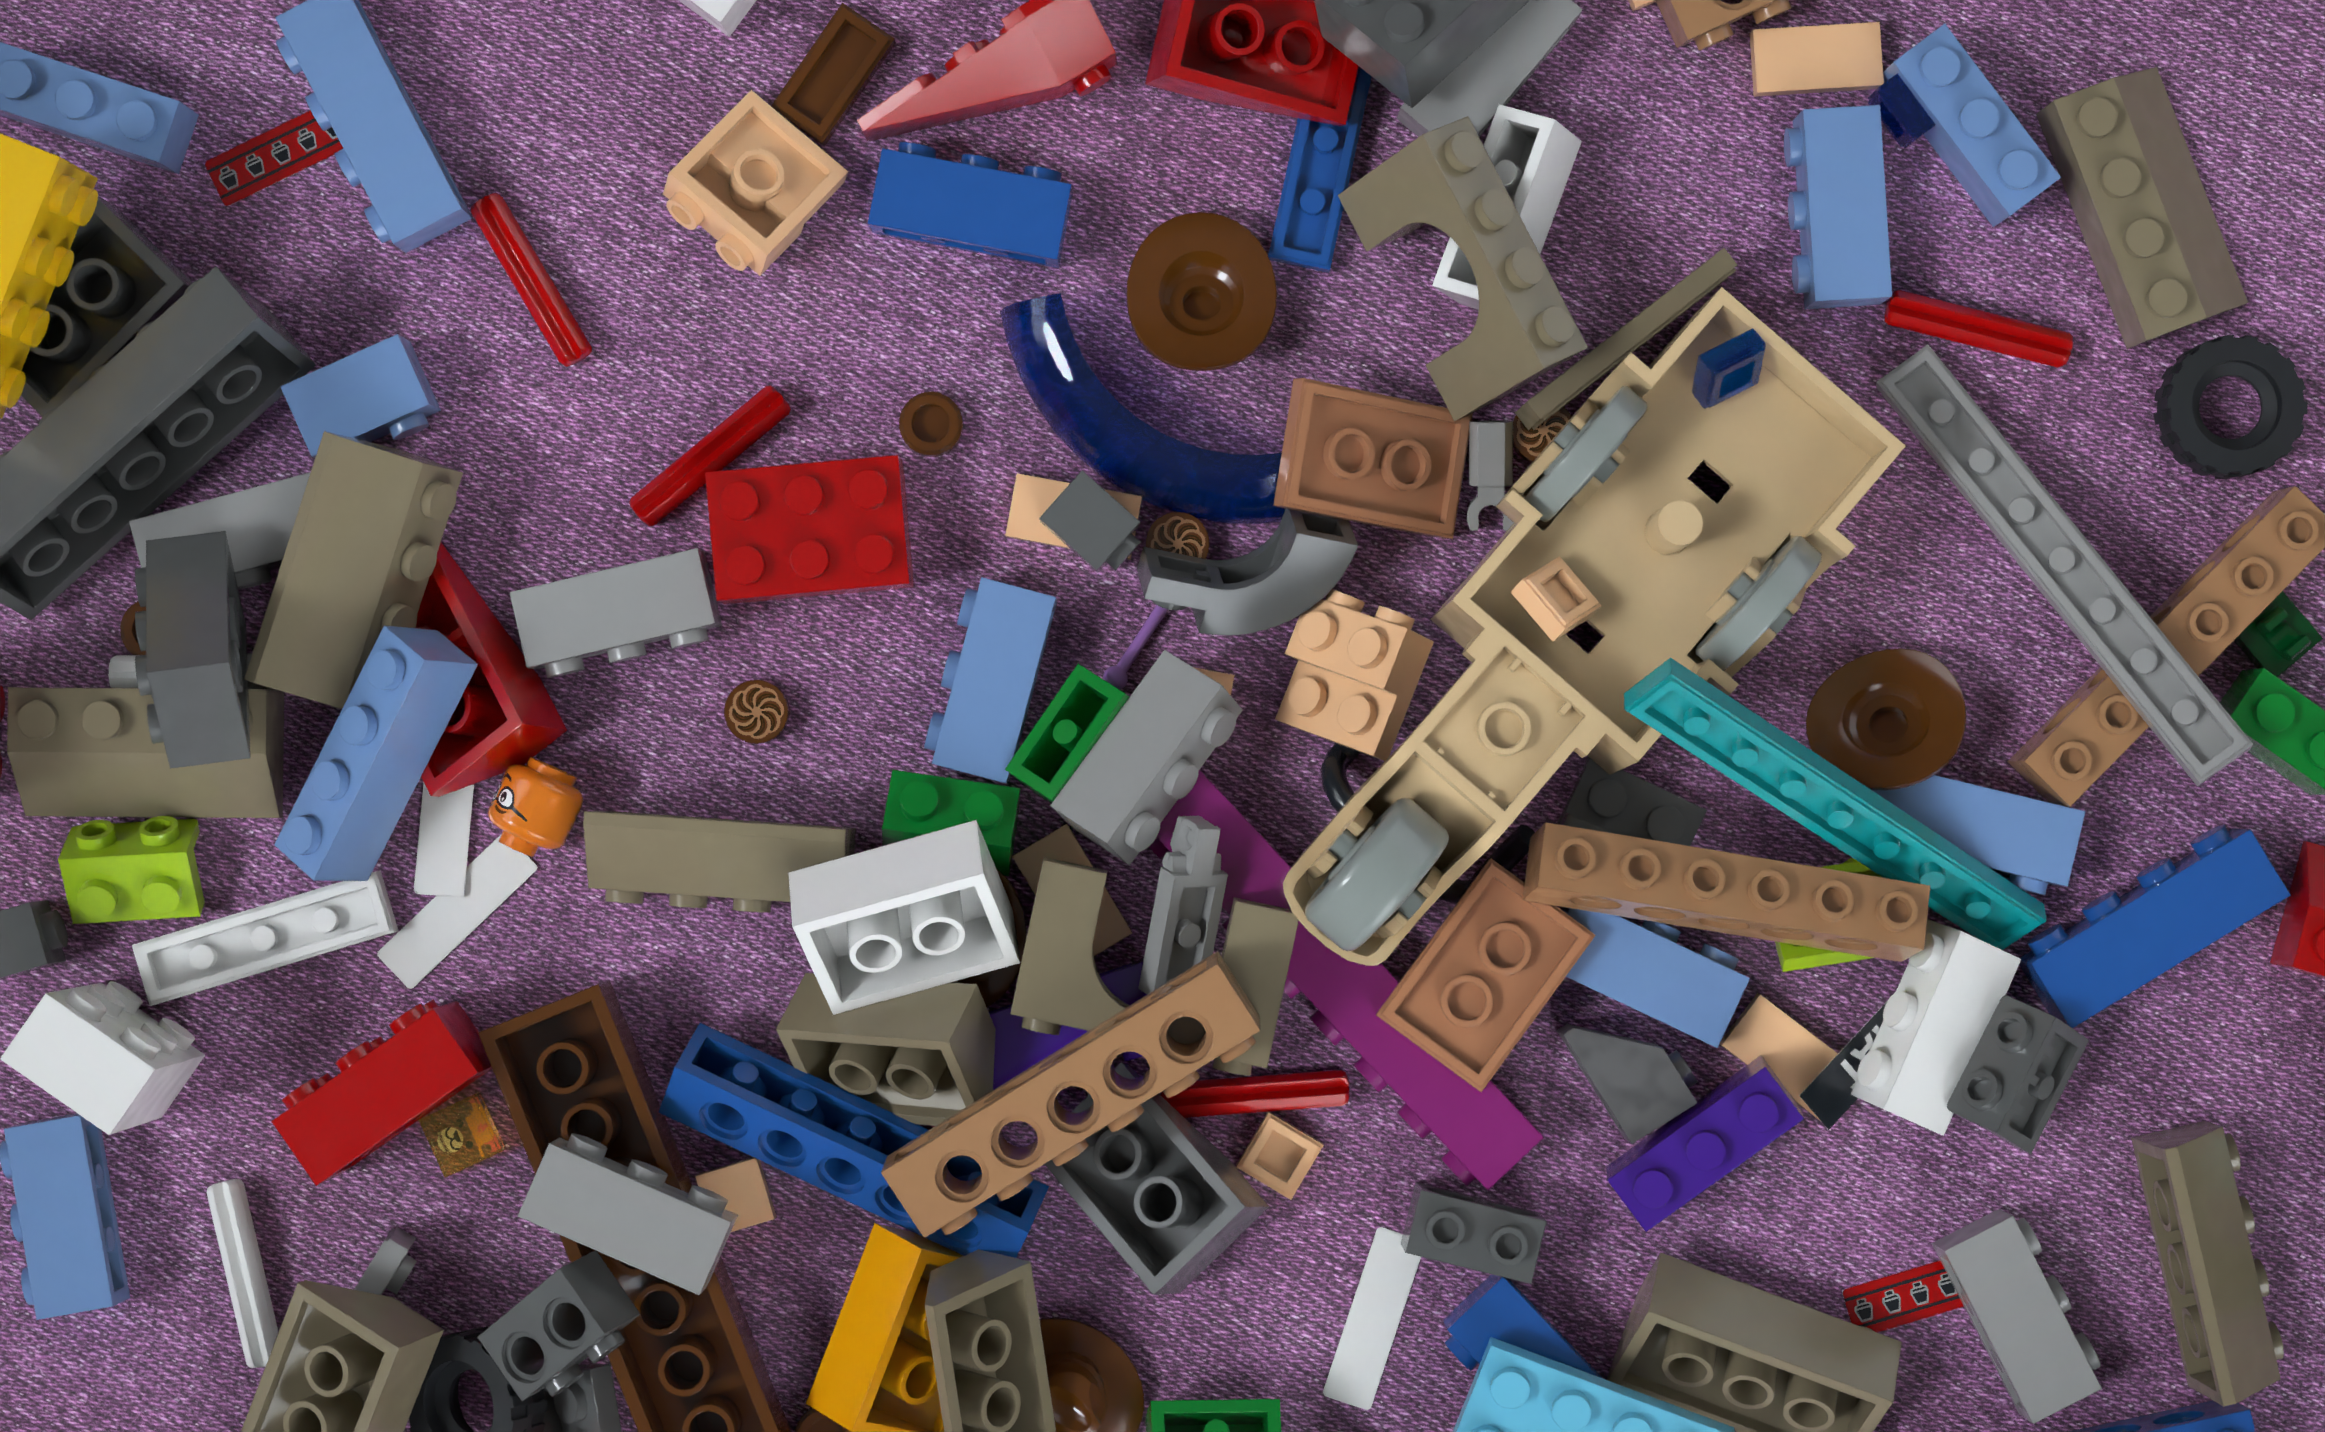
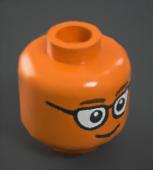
M533 757L529 758L527 765L514 764L509 766L487 813L490 821L503 830L499 842L531 857H534L539 846L551 850L562 847L583 805L582 794L573 787L577 777Z

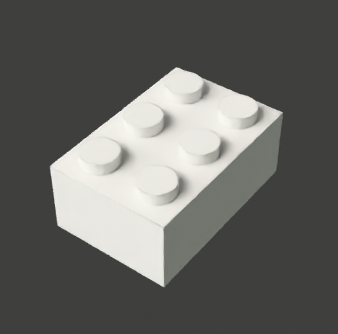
M977 820L788 873L792 927L833 1015L1020 963L1013 909Z
M110 981L107 986L103 983L45 993L0 1060L99 1129L111 1135L162 1118L205 1057V1054L191 1045L195 1037L187 1029L168 1018H162L160 1022H157L139 1009L143 1003L140 997L123 985Z

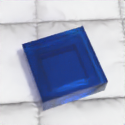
M1898 74L1882 84L1868 97L1869 105H1880L1881 121L1900 147L1907 148L1936 125Z
M1754 328L1698 355L1692 394L1704 409L1711 408L1758 384L1766 343Z

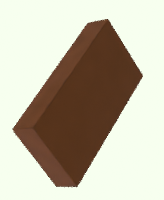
M842 3L771 107L795 127L825 147L896 44L895 38Z

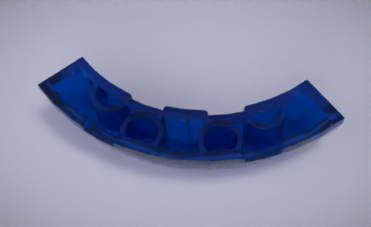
M1061 293L1017 302L1004 307L1000 311L1008 347L1018 374L1034 404L1055 434L1079 459L1101 477L1128 494L1142 496L1143 501L1167 511L1184 512L1196 518L1224 524L1260 525L1281 522L1286 508L1273 505L1282 453L1244 455L1206 450L1163 434L1137 418L1114 398L1087 364L1068 323Z

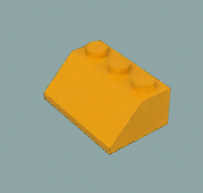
M874 1223L806 1404L851 1432H944L925 1311V1299L930 1272L963 1257V1255L914 1232Z

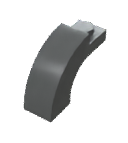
M1285 509L1282 520L1273 535L1260 547L1246 555L1227 560H1210L1143 547L1137 572L1144 599H1149L1156 605L1169 610L1177 611L1183 610L1185 607L1192 608L1199 633L1210 635L1249 634L1267 630L1292 620L1323 599L1344 575L1354 557L1358 544L1348 520Z

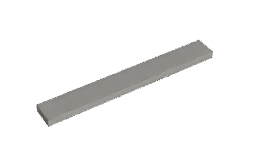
M1928 344L1876 382L1877 390L2197 787L2251 749L2253 743Z

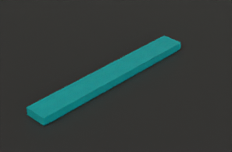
M1671 657L1624 693V710L1881 877L1930 885L1928 907L1972 936L2003 950L2047 921L2045 904Z

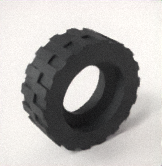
M2234 335L2221 336L2185 351L2176 358L2177 362L2173 366L2166 369L2161 377L2164 379L2161 388L2156 389L2154 401H2157V412L2154 413L2155 425H2159L2162 434L2159 438L2164 447H2169L2174 454L2173 458L2180 465H2188L2193 469V473L2201 476L2213 475L2215 479H2230L2265 470L2275 465V461L2279 458L2286 457L2294 448L2291 446L2292 443L2301 436L2304 429L2302 421L2303 416L2307 414L2308 402L2304 401L2303 390H2306L2303 379H2299L2294 370L2295 364L2289 357H2283L2278 352V347L2270 342L2266 344L2257 341V337L2248 335L2240 338H2235ZM2223 376L2239 377L2250 383L2258 393L2261 402V413L2256 426L2245 436L2236 439L2222 438L2213 434L2204 425L2200 416L2199 403L2204 389L2213 380Z
M488 1326L477 1327L440 1338L410 1414L409 1421L411 1427L409 1430L410 1432H474L462 1415L458 1399L459 1379L461 1374L467 1370L478 1371L486 1381L491 1392L494 1410L491 1428L486 1432H543L546 1424L543 1420L544 1413L547 1412V1399H545L543 1389L521 1401L478 1338L480 1334L488 1329Z

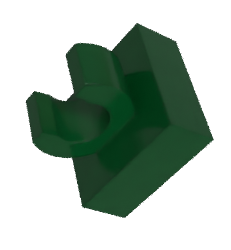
M2282 591L2245 628L2234 642L2257 669L2265 668L2278 677L2323 638Z

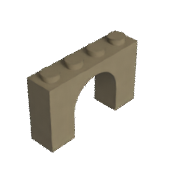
M1468 116L1422 134L1338 194L1366 251L1410 234L1426 223L1439 228L1449 235L1469 261L1476 279L1479 295V310L1476 324L1470 335L1463 342L1426 364L1454 422L1503 399L1588 348Z
M1044 857L1010 1013L1023 1017L1022 1028L1045 1034L1060 1035L1061 1026L1064 1025L1087 1030L1088 1032L1130 1006L1116 997L1107 988L1098 973L1094 961L1093 939L1108 870ZM1236 897L1233 899L1221 957L1259 1014L1260 1031L1252 1035L1256 1043L1239 1057L1227 1063H1223L1219 1056L1215 1058L1212 1066L1215 1069L1250 1076L1252 1066L1267 1068L1299 921L1291 909ZM1181 1017L1169 1025L1168 1032L1175 1041L1181 1044H1193L1203 1037L1205 1029L1198 1020L1192 1017Z

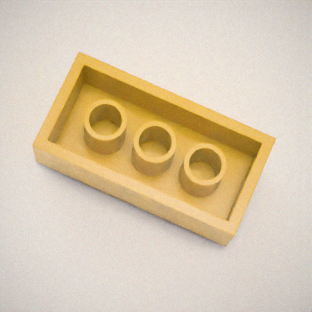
M0 133V418L2 419L6 408H12L18 402L23 392L26 375L22 371L30 348L37 347L46 334L50 321V314L46 311L55 286H62L70 274L74 261V253L70 248L79 226H85L93 216L98 201V192L94 189L98 178L57 155Z

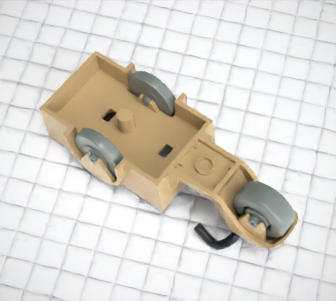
M1723 287L1690 317L1649 366L1645 365L1630 352L1576 411L1497 504L1496 508L1514 523L1430 619L1464 648L1462 655L1471 662L1468 668L1408 738L1355 793L1347 781L1346 771L1360 752L1335 743L1325 755L1320 769L1322 786L1331 805L1338 813L1302 853L1285 877L1283 889L1292 913L1313 936L1347 961L1366 966H1375L1384 962L1438 898L1456 905L1490 858L1510 872L1529 852L1530 837L1535 833L1529 826L1520 825L1487 858L1469 880L1458 879L1499 839L1573 751L1581 758L1588 755L1609 775L1641 760L1662 734L1624 710V693L1670 657L1725 694L1730 695L1739 685L1732 677L1768 645L1800 608L1806 589L1829 567L1847 557L1856 547L1836 528L1906 445ZM1701 462H1704L1729 484V490L1717 503L1688 479ZM1559 556L1601 604V607L1586 620L1603 635L1589 654L1566 634L1552 642L1511 593L1523 578Z

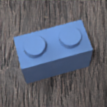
M399 334L280 386L313 458L316 457L324 431L367 442H372L391 433L393 440H399L427 428L429 423L426 417L441 411L411 342Z

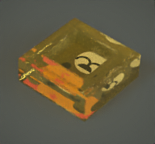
M481 1092L418 1120L444 1178L506 1150Z

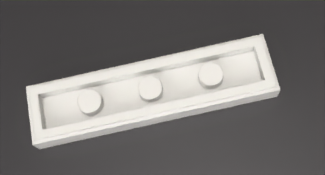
M375 871L371 873L368 881L338 882L133 944L132 948L149 1005L153 1006L392 934L399 930L381 871Z

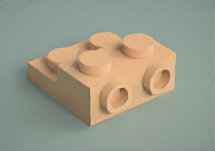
M751 90L669 172L663 195L669 199L666 203L669 213L679 224L690 230H694L700 225L718 240L715 244L716 250L729 266L738 271H743L748 266L761 276L800 236L804 224L843 185L849 171Z
M1331 589L1325 600L1321 599L1298 618L1285 651L1286 655L1298 660L1275 720L1386 761L1391 753L1434 641L1411 630L1415 619L1383 606L1378 607L1375 617L1361 613L1365 602Z

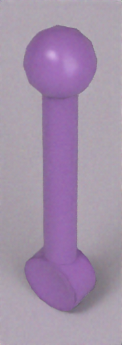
M1158 605L1155 606L1118 664L1105 670L1103 680L1119 690L1126 686L1128 682L1127 671L1169 609Z

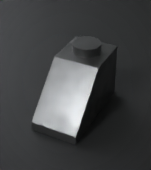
M1566 1024L1557 1030L1620 1133L1631 1144L1697 1104V1101L1688 1089L1696 1084L1697 1080L1677 1050L1667 1055L1662 1047L1653 1043Z

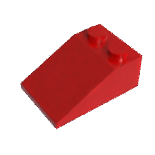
M1164 0L1145 85L1208 102L1344 126L1346 125L1358 65L1322 37L1314 0Z

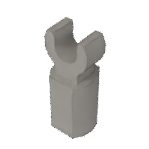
M1469 421V485L1477 486V496L1470 502L1467 509V523L1471 531H1478V516L1481 509L1489 505L1497 506L1504 497L1505 486L1513 485V421ZM1503 514V530L1507 531L1514 522Z

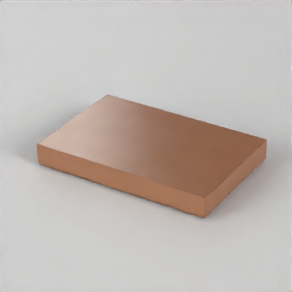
M1306 378L1293 379L1273 506L1430 537L1453 539L1469 440V421H1472L1473 413L1454 422L1448 408Z
M1491 858L1486 862L1375 1014L1480 1092L1489 1083L1596 936L1555 905L1524 901L1525 883Z

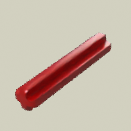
M492 193L479 199L471 206V214L558 361L566 367L582 361L592 352V347L504 198L498 193Z
M1902 290L1894 291L1886 304L1884 321L1888 325L2057 368L2067 364L2073 348V336L2068 332Z
M771 385L765 386L631 497L629 504L632 510L644 524L648 526L656 525L706 483L705 472L721 471L789 415L791 411L789 403L775 387Z
M1343 1070L1198 1080L1175 1096L1167 1098L1163 1091L1161 1096L1184 1118L1344 1106L1349 1101L1350 1092L1347 1073Z

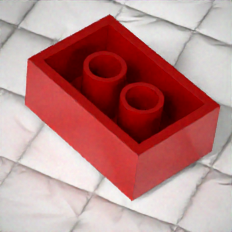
M898 455L705 472L716 601L723 604L914 588L904 465Z
M433 999L425 1005H422V1003L416 1005L389 1024V1027L395 1034L390 1039L384 1041L382 1036L372 1042L365 1041L335 1062L341 1071L340 1074L334 1078L329 1073L317 1080L313 1078L282 1099L288 1110L271 1122L316 1186L346 1172L492 1070L479 1037V1031L458 1001L438 1006Z

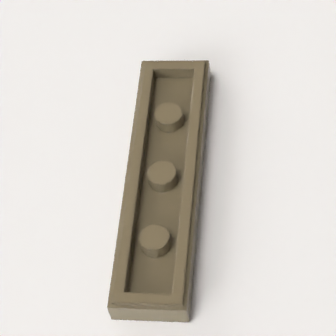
M1725 248L1721 249L1529 399L1515 414L1528 430L1531 428L1535 430L1622 362L1630 352L1636 351L1723 283L1736 271L1735 267L1738 264Z

